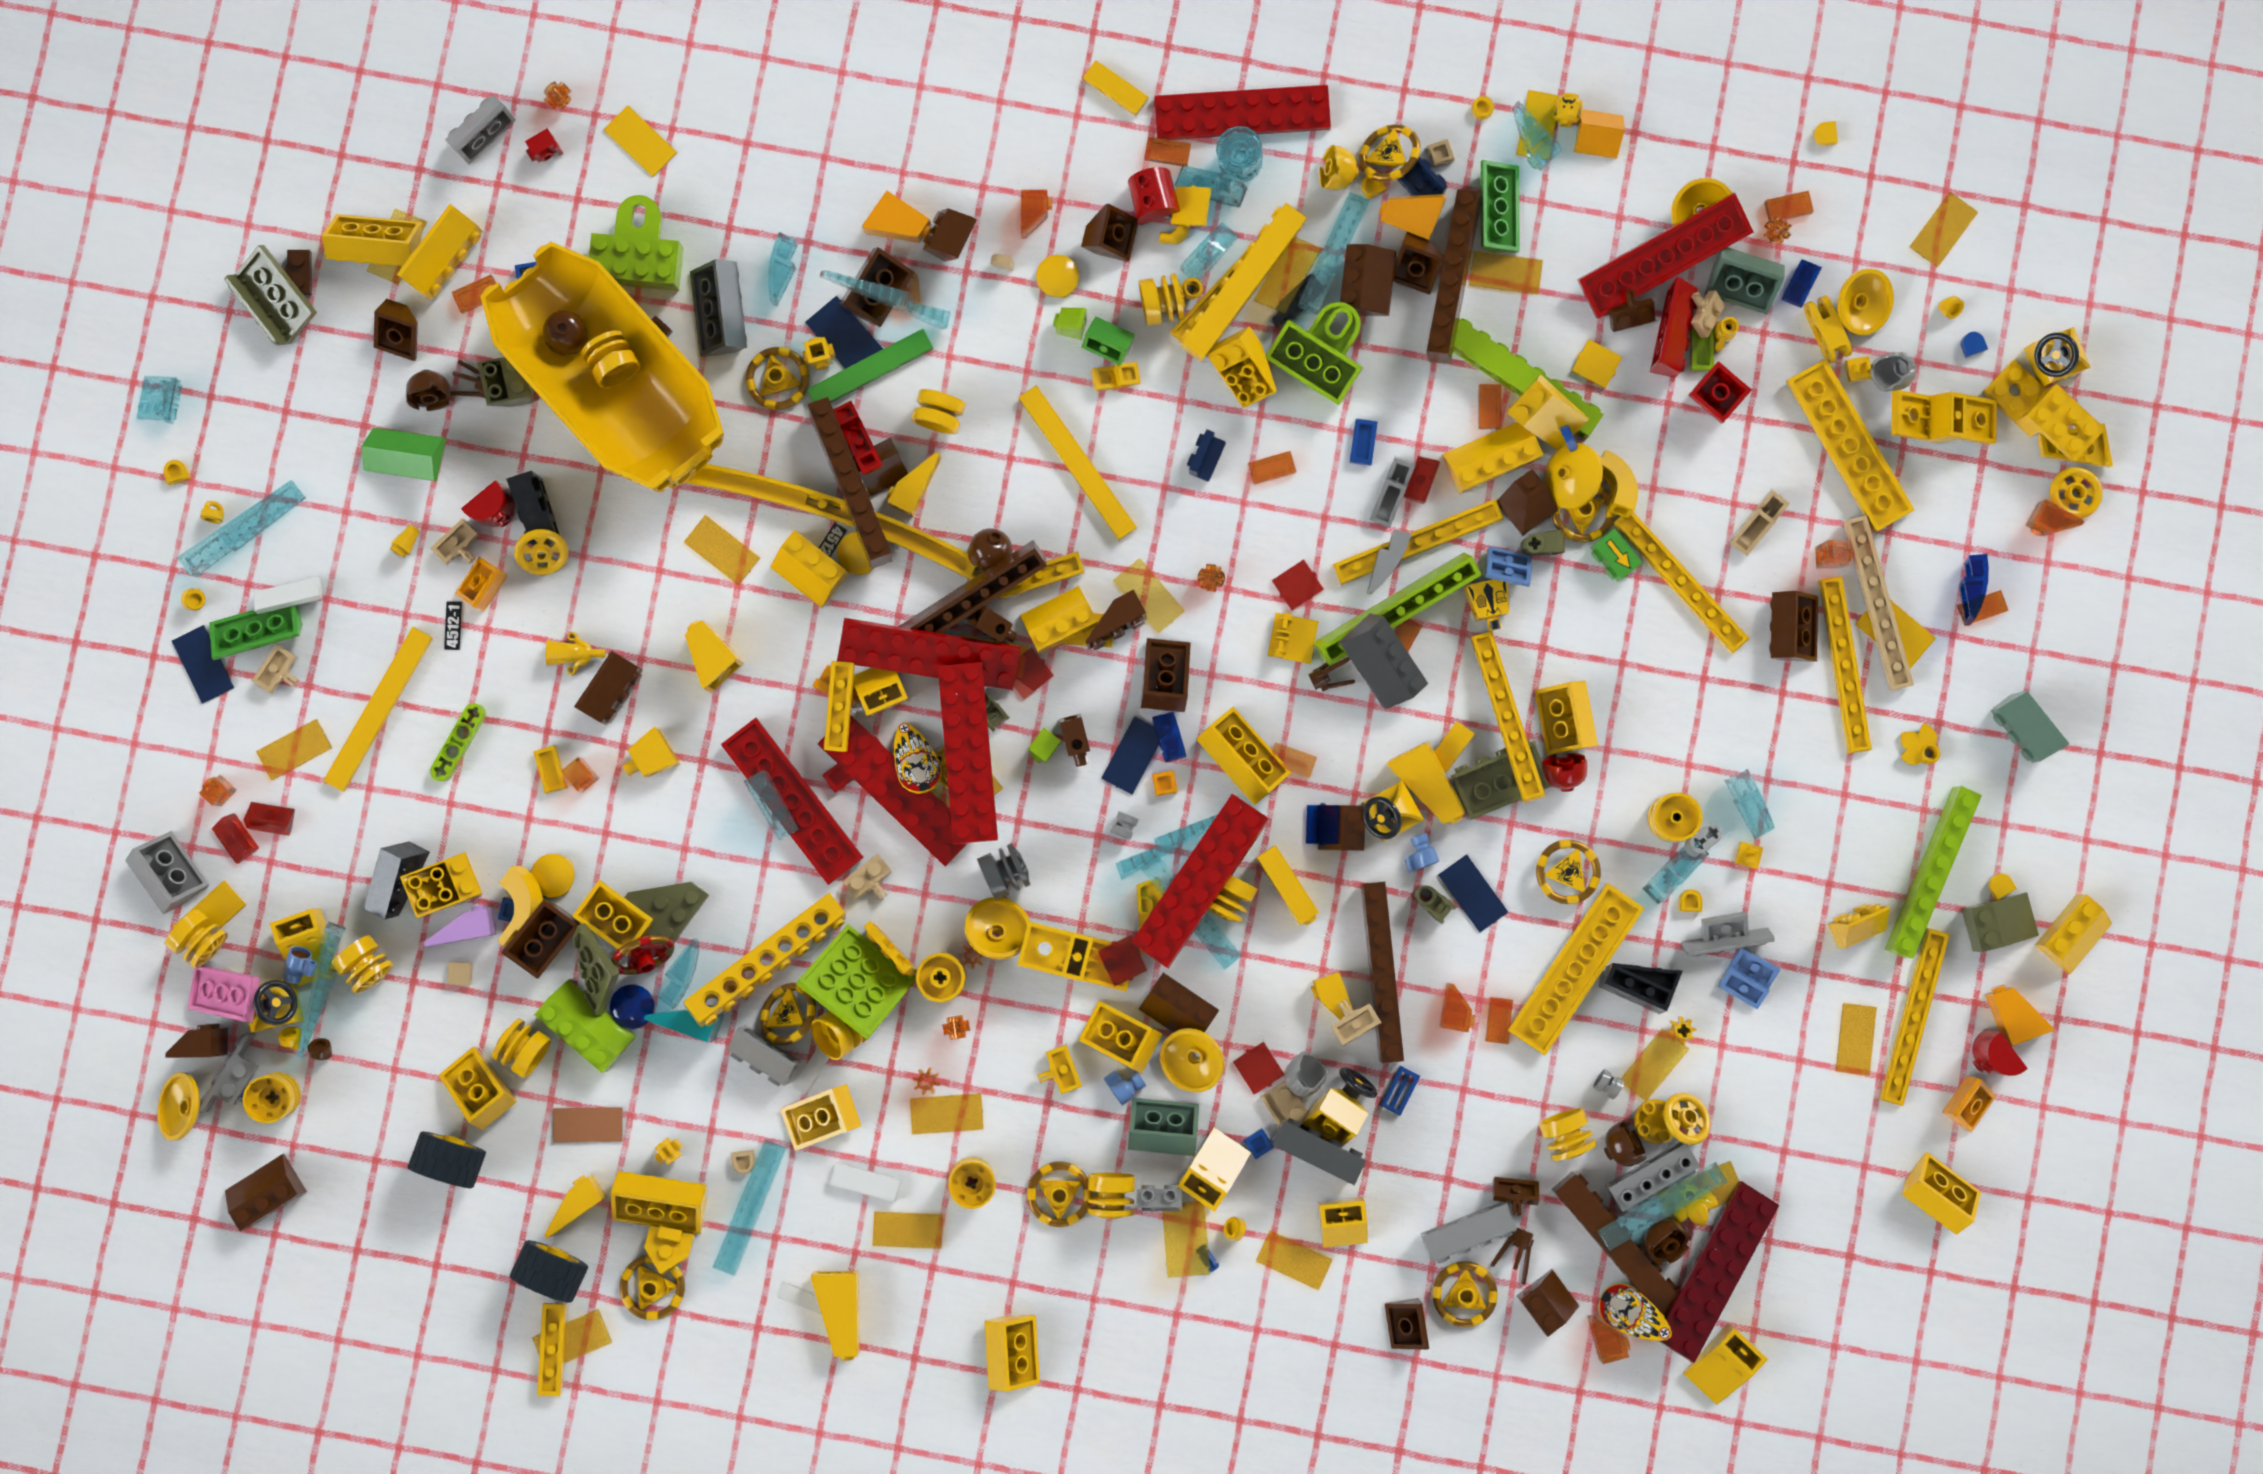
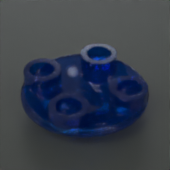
M634 984L625 985L613 994L609 1006L610 1014L619 1026L626 1029H637L649 1022L644 1020V1017L654 1013L655 1001L644 987Z

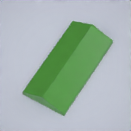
M1482 160L1481 247L1493 253L1520 252L1519 166Z
M373 428L361 446L363 469L368 472L437 482L446 438Z
M298 605L257 614L252 610L209 622L212 659H221L300 636L303 623Z

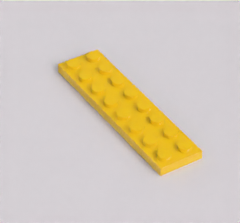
M1826 358L1785 381L1864 516L1867 515L1869 525L1874 533L1913 512L1915 509Z
M1606 883L1507 1030L1545 1056L1645 908L1609 883Z

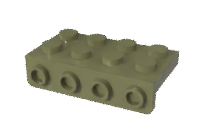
M258 245L234 275H227L224 278L229 289L235 293L243 307L250 312L255 322L265 331L269 340L276 345L291 344L317 313L265 245Z
M1528 740L1543 790L1552 786L1544 777L1543 763L1535 746L1537 745L1536 742H1529ZM1505 748L1495 752L1497 756L1488 759V756H1484L1475 760L1476 765L1468 768L1467 764L1454 769L1456 773L1452 774L1451 778L1469 820L1522 799Z

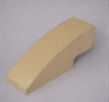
M1771 489L1729 543L1748 556L1775 524L1790 502Z

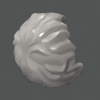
M1892 352L1880 356L1873 361L1870 375L1880 391H1896L1910 386L1916 376L1917 366L1912 357L1906 353Z
M1302 1051L1291 1060L1285 1069L1284 1076L1286 1085L1295 1095L1311 1096L1321 1088L1329 1072L1317 1058Z

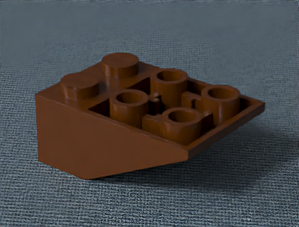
M1134 589L1113 600L1085 641L1089 650L1092 648L1094 650L1100 649L1106 645V640L1112 637L1116 640L1126 634L1125 630L1131 627L1134 630L1145 624L1144 621L1147 619V614Z

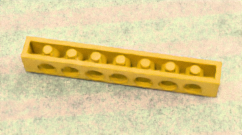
M830 893L826 894L684 1000L685 1008L700 1027H703L705 1024L707 1026L711 1025L718 1019L717 1015L723 1011H730L735 1007L737 1000L741 997L747 998L755 991L754 988L757 985L767 983L772 979L773 973L787 968L791 964V960L796 956H803L809 950L808 947L814 942L818 944L827 937L826 933L830 930L839 929L845 923L846 912ZM818 917H825L827 922L819 925L815 920ZM801 930H806L809 932V935L806 938H800L797 936L798 932ZM782 944H789L791 949L787 952H782L779 950V947ZM765 957H770L773 959V962L766 966L761 963V960ZM746 971H753L755 973L751 979H745L743 974ZM733 984L737 988L733 993H727L724 991L725 987ZM715 998L718 1000V1003L714 1007H709L706 1005L707 1000Z

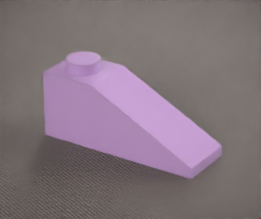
M485 905L471 907V911L464 912L424 941V947L496 935L492 908L485 909Z

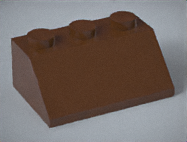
M1347 244L1340 302L1351 305L1358 312L1359 316H1389L1397 252L1369 244Z
M873 248L839 302V305L857 317L880 328L913 276L914 271L881 248Z
M1800 591L1772 592V599L1770 601L1772 610L1770 622L1771 643L1769 645L1771 658L1782 661L1817 662L1818 596Z
M611 651L574 707L602 724L606 725L607 722H612L617 715L615 710L620 703L623 704L630 695L628 691L632 685L635 686L642 677L640 673L643 669L623 656Z
M543 899L501 953L538 979L573 936L580 922L563 908Z
M1164 972L1139 1007L1140 1011L1172 1032L1184 1028L1205 1032L1219 1012L1218 1008Z
M281 1154L225 1190L228 1213L241 1232L259 1223L306 1193L307 1190L285 1154Z

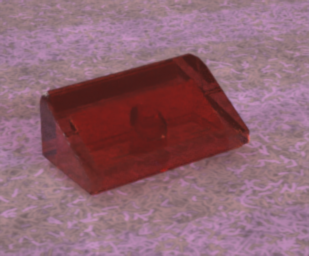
M1418 456L1416 466L1403 497L1424 505L1440 461Z
M251 802L243 821L247 829L289 836L292 830L295 809Z
M235 813L222 817L211 828L236 864H239L259 849V846Z

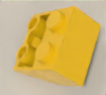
M870 668L854 675L853 684L867 717H871L909 700L899 675L895 671Z
M1362 1197L1318 1202L1323 1248L1368 1243L1365 1200Z

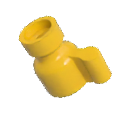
M1727 317L1720 320L1714 326V340L1716 341L1714 353H1719L1724 348V343H1728L1736 335L1739 323L1735 318Z

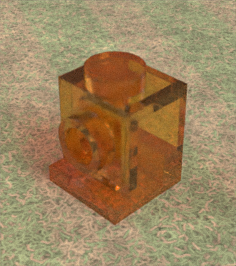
M219 775L218 777L209 778L202 785L203 789L199 794L211 805L222 806L235 793L236 789Z

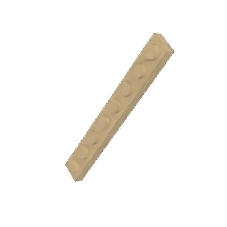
M1867 515L1843 521L1889 689L1894 691L1913 686V679Z

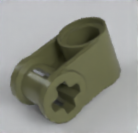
M1563 530L1530 534L1522 540L1520 545L1523 554L1532 556L1565 553ZM1532 541V544H1536V547L1533 549V546L1528 545L1529 542Z
M985 691L988 727L994 732L996 726L1010 717Z
M1420 885L1413 892L1414 900L1440 924L1444 923L1443 919L1451 910L1456 909V906L1431 886ZM1423 889H1427L1430 893L1427 901L1420 899V892Z

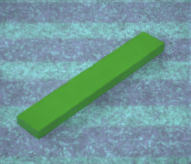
M921 329L808 388L807 391L813 402L828 397L830 403L934 348L924 329Z

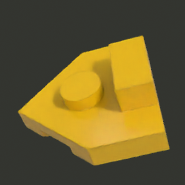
M650 1225L644 1248L660 1275L665 1274L671 1268L689 1258L695 1235L684 1233L682 1230Z

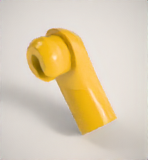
M1177 225L1178 227L1172 233L1160 232L1159 243L1178 245L1188 236L1189 228Z

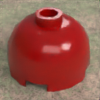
M1567 753V757L1557 758L1556 755H1552L1543 760L1545 779L1551 786L1561 789L1562 792L1573 791L1575 787L1582 784L1586 779L1588 763L1587 759L1585 760V755Z

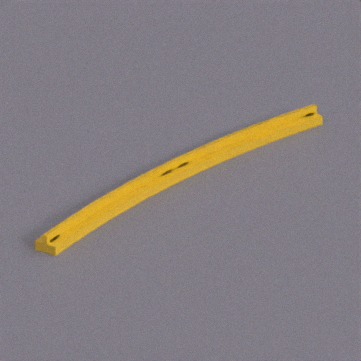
M706 464L698 473L684 482L685 484L728 491L774 502L855 528L844 500L777 479ZM807 498L815 499V500H818L819 502H816V501H813V500H810V499H807ZM828 504L833 505V506H836V507H839V508H841V509H838V508L829 506ZM875 512L887 541L938 563L969 580L982 573V571L976 569H982V567L977 564L974 566L970 562L967 552L919 529Z

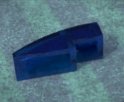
M1987 554L1969 555L1964 562L1966 577L1959 583V590L1966 626H1970L1976 619L1986 595L1989 576Z

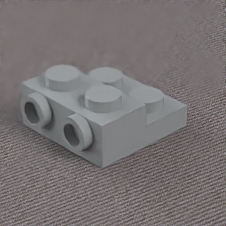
M1141 1185V1189H1136V1208L1138 1211H1183L1182 1189H1178V1185H1164V1189H1155V1185Z

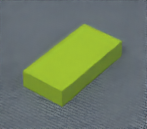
M1693 327L1690 330V371H1709L1714 366V327L1706 338H1700Z

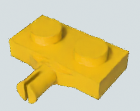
M1067 1044L1045 1052L1049 1061V1070L1037 1074L1040 1083L1053 1078L1059 1087L1061 1095L1082 1087Z

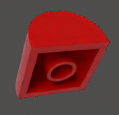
M1164 167L1148 168L1133 174L1128 179L1137 223L1140 226L1180 211L1169 169Z
M1718 361L1698 382L1688 396L1722 424L1752 389Z
M495 480L465 504L461 510L482 525L489 527L500 525L502 528L512 520L510 517L514 511V499L511 492Z
M1983 1030L1975 1038L1972 1053L1974 1057L1973 1064L1978 1071L1983 1072L1985 1070L1988 1074L1997 1073L2015 1076L2028 1069L2001 1032Z

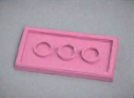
M203 965L198 969H194L188 1009L243 1022H253L255 1012L253 999L255 992L259 988L260 977Z

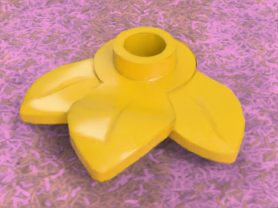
M1923 723L1918 734L1915 732H1902L1900 734L1901 744L1906 749L1901 755V759L1910 765H1917L1921 762L1930 765L1939 760L1940 749L1936 745L1937 734L1930 725ZM1926 750H1929L1931 752V756L1929 758L1925 756Z
M1683 1184L1677 1191L1678 1201L1673 1207V1213L1679 1223L1689 1218L1694 1224L1704 1227L1708 1221V1209L1717 1207L1718 1202L1715 1196L1708 1190H1698L1692 1184ZM1688 1191H1691L1693 1194L1691 1199H1686L1685 1197Z

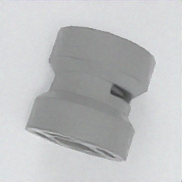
M1118 811L1116 816L1117 822L1112 826L1110 832L1131 840L1133 835L1132 829L1137 825L1139 819Z
M1603 1069L1598 1075L1593 1088L1598 1091H1604L1609 1098L1614 1100L1622 1090L1625 1081L1619 1077H1613L1611 1072Z

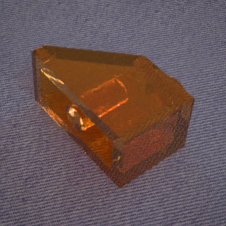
M1021 190L1022 239H1026L1048 218V210H1052V197H1048L1047 190Z
M2045 499L2037 503L2025 526L2029 527L2030 531L2037 536H2047L2081 526L2084 520Z
M1827 540L1815 547L1816 569L1843 568L1848 566L1851 561V549H1848V543Z
M1446 983L1439 1027L1469 1032V1028L1474 1026L1475 1015H1472V1009L1456 986Z
M1588 1315L1587 1318L1598 1360L1602 1364L1629 1358L1628 1350H1631L1627 1336L1624 1337L1618 1330L1610 1327L1593 1315Z

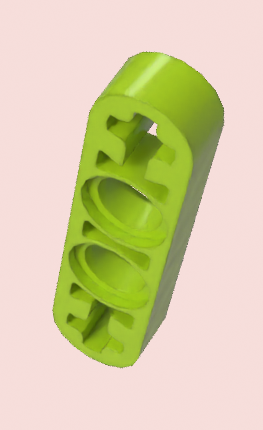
M471 703L463 710L431 766L430 774L433 779L444 782L449 780L454 774L486 717V710L482 705ZM478 708L479 717H474L471 723L475 724L474 727L464 723L465 719L467 721L471 720L472 714L470 711ZM461 727L469 729V736L465 739H461L458 735ZM451 746H456L458 749V755L455 758H450L447 755V750ZM443 758L446 761L453 762L452 765L446 764L444 768V771L446 772L445 776H438L439 772L437 771V768H443L446 763L442 762Z

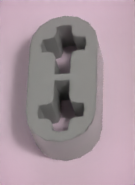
M1710 823L1701 828L1694 837L1685 841V851L1692 857H1697L1706 852L1722 838L1720 827ZM1711 831L1713 835L1707 839L1706 835ZM1699 841L1701 845L1695 849L1693 845Z

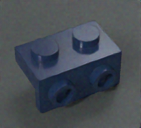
M1420 157L1407 174L1397 179L1412 196L1445 194L1447 190L1445 179L1440 174L1436 175L1431 170L1430 163Z
M1206 429L1204 434L1200 433L1196 442V446H1198L1196 454L1191 453L1187 462V466L1190 467L1189 474L1206 482L1210 481L1226 445L1225 441L1214 437L1215 432Z

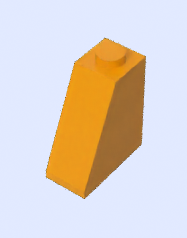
M886 190L863 223L862 228L868 235L920 243L929 230L932 231V224L928 217Z
M1447 195L1390 197L1387 202L1383 201L1379 214H1382L1380 221L1429 240Z
M2003 984L1991 988L1992 992L1985 994L1998 1030L2011 1046L2054 1031L2053 1027L2015 988L2005 987Z

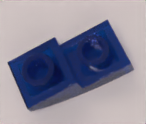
M1801 259L1781 300L1802 308L1822 267Z
M1174 712L1152 717L1165 763L1185 758L1186 752Z

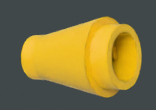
M1194 277L1184 280L1182 283L1184 297L1194 300L1201 296L1203 286L1200 280ZM1187 287H1190L1192 289L1191 294L1187 290Z
M409 524L391 542L392 545L389 549L400 557L405 558L411 554L420 531Z

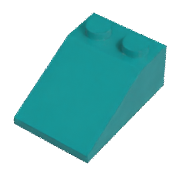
M687 1009L645 1015L644 1020L699 1040L710 1042L716 1039L724 1014L720 1013L717 1015L718 1019L709 1026L705 1024L703 1027L699 1026Z

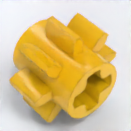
M1678 1016L1677 1022L1669 1021L1672 1026L1667 1032L1672 1033V1041L1675 1042L1680 1038V1043L1685 1044V1039L1694 1040L1691 1035L1697 1029L1691 1027V1019H1687L1684 1022L1683 1017ZM1681 1026L1686 1028V1031L1682 1032V1034L1678 1033V1029Z
M667 1137L655 1147L658 1153L654 1157L660 1164L666 1162L669 1166L682 1155L679 1149L683 1146L677 1139L671 1141Z

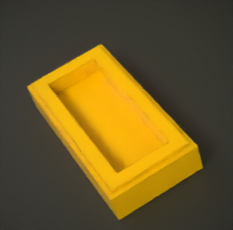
M553 745L533 751L544 793L549 794L568 788L557 746Z

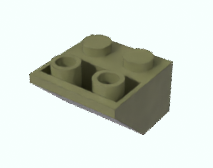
M505 357L477 362L487 406L513 407L533 403L529 384Z

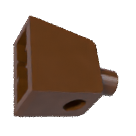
M983 606L962 620L980 633L1000 643L1005 641L1008 644H1012L1017 636V633L1011 630L1013 625L1011 622L986 606Z
M1081 713L1059 719L1068 756L1074 757L1076 767L1089 764L1086 752H1089L1090 748ZM1079 739L1081 745L1073 746L1072 741Z

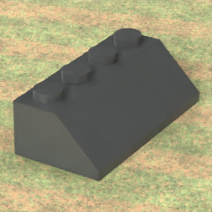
M714 259L690 271L700 357L730 354L747 348L737 262Z
M1369 613L1339 641L1384 709L1414 698L1429 684L1384 616Z
M1289 1118L1288 1121L1282 1119L1270 1140L1273 1146L1355 1186L1366 1162L1362 1158L1363 1153L1353 1148L1347 1151L1341 1148L1343 1143L1333 1138L1327 1141L1321 1138L1322 1133L1312 1128L1306 1131L1300 1128L1302 1123L1292 1118Z

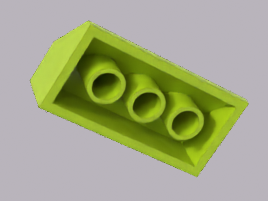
M570 979L549 996L534 1014V1016L601 1073L607 1072L636 1038L631 1031L606 1010L604 1014L596 1017L585 1001L583 991Z

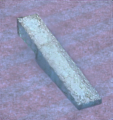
M1352 192L1349 193L1297 307L1318 315L1346 254V246L1351 243L1370 200Z
M827 270L820 272L821 278L943 330L948 327L951 311L909 301L911 292Z
M290 480L178 556L177 559L191 576L198 577L229 552H236L303 501L305 496L296 484Z
M1217 815L1154 838L1156 848L1115 863L1121 880L1206 832Z
M1158 854L1154 855L1140 867L1162 895L1176 877ZM1206 913L1194 933L1221 966L1226 969L1242 955Z
M329 921L325 926L297 1053V1057L303 1058L338 974L330 966L346 927Z
M765 1139L713 1268L733 1276L736 1275L786 1147Z
M1715 1162L1599 1229L1598 1233L1610 1251L1723 1186L1728 1181Z

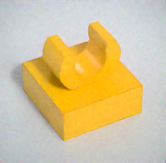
M1869 356L1845 361L1849 383L1872 378L1870 375V370L1872 369Z
M1740 842L1734 863L1758 869L1763 847Z

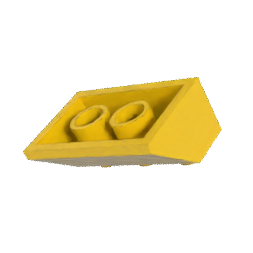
M795 530L782 544L770 566L772 570L821 608L824 607L849 575L846 569Z
M1079 586L1020 615L1039 655L1096 627L1098 624Z
M1586 680L1534 690L1547 755L1598 746Z
M598 880L572 915L582 924L585 923L590 930L617 950L628 942L646 936L654 920L601 880Z
M2087 894L2075 895L2037 941L2035 946L2064 971L2071 974L2112 925V922L2104 908Z
M1926 1152L1906 1178L1902 1195L1957 1235L1974 1223L1981 1191Z
M1036 1315L1006 1316L985 1320L988 1389L1008 1392L1040 1384Z

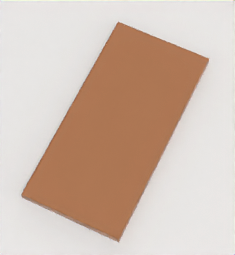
M622 1107L553 1108V1142L622 1141Z

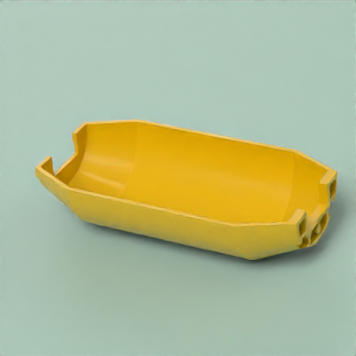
M550 241L547 245L540 246L533 255L537 265L526 269L520 278L509 282L504 290L497 282L494 285L488 286L483 291L480 297L494 346L605 470L653 491L664 492L665 488L674 489L698 473L712 459V451L721 446L724 432L708 381L598 261ZM559 310H569L578 314L587 327L588 340L586 344L605 332L621 331L625 336V340L630 345L629 350L634 352L641 364L640 370L623 384L612 388H601L592 375L593 369L589 368L586 360L583 359L581 350L576 354L559 355L546 345L543 338V325L546 318Z

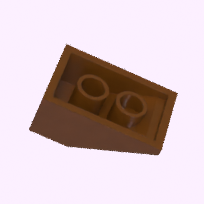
M1147 638L1141 708L1185 712L1188 699L1191 642Z

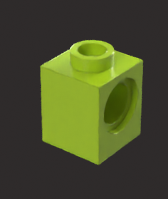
M1043 727L1028 748L1031 752L1029 756L1038 763L1042 760L1047 763L1062 741Z

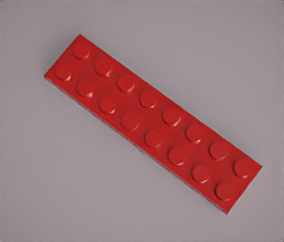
M1328 85L1154 96L1157 141L1331 129Z
M1731 193L1580 277L1577 281L1595 317L1599 319L1608 314L1609 309L1626 303V290H1635V298L1754 233L1736 193Z
M844 618L837 662H850L857 666L938 678L937 666L982 662L984 686L1013 690L1021 646Z
M982 662L937 666L953 845L998 841Z
M851 715L847 752L824 751L946 867L968 844L953 845L950 809L931 791L917 794L903 788L898 779L894 755ZM825 736L817 743L823 750Z
M755 717L720 744L828 885L864 858L758 718Z
M1231 794L1131 943L1169 969L1270 819L1234 794Z

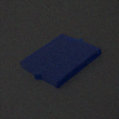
M1326 803L1307 805L1306 844H1319V846L1338 844L1339 805H1326Z

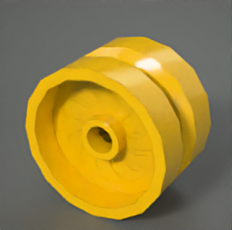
M920 389L917 402L922 407L914 408L911 421L940 433L957 434L960 421L955 417L963 415L966 403L946 393L930 389Z
M1684 793L1665 794L1655 799L1647 813L1648 826L1651 832L1657 838L1666 842L1685 841L1694 837L1700 830L1703 821L1702 810L1698 802L1690 795ZM1674 814H1676L1675 818H1677V821L1673 819Z
M944 952L929 955L921 962L916 973L918 989L924 997L935 1002H945L954 999L962 992L967 980L966 969L961 960L953 954ZM939 973L946 975V980L940 981L938 979Z

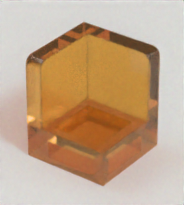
M577 757L562 770L563 775L573 787L582 793L599 779L597 774L581 757Z

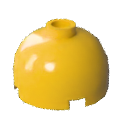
M1330 145L1322 158L1326 162L1324 169L1320 167L1319 183L1321 187L1327 190L1338 191L1347 188L1357 178L1359 168L1357 167L1354 155L1348 149Z

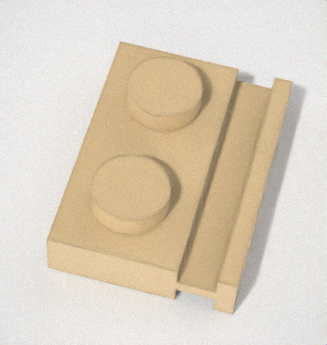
M1285 1081L1260 1096L1278 1126L1282 1119L1288 1121L1289 1118L1303 1124L1308 1111L1298 1095H1295L1288 1088Z

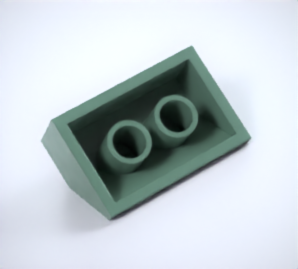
M1727 247L1718 253L1705 295L1708 291L1716 290L1722 301L1767 315L1785 278V265Z
M2028 691L2011 694L1990 710L1994 715V721L1999 726L2005 728L2008 732V738L2014 744L2017 743L2022 750V756L2027 761L2032 763L2040 762L2070 744Z
M1132 1098L1128 1150L1195 1156L1199 1104Z

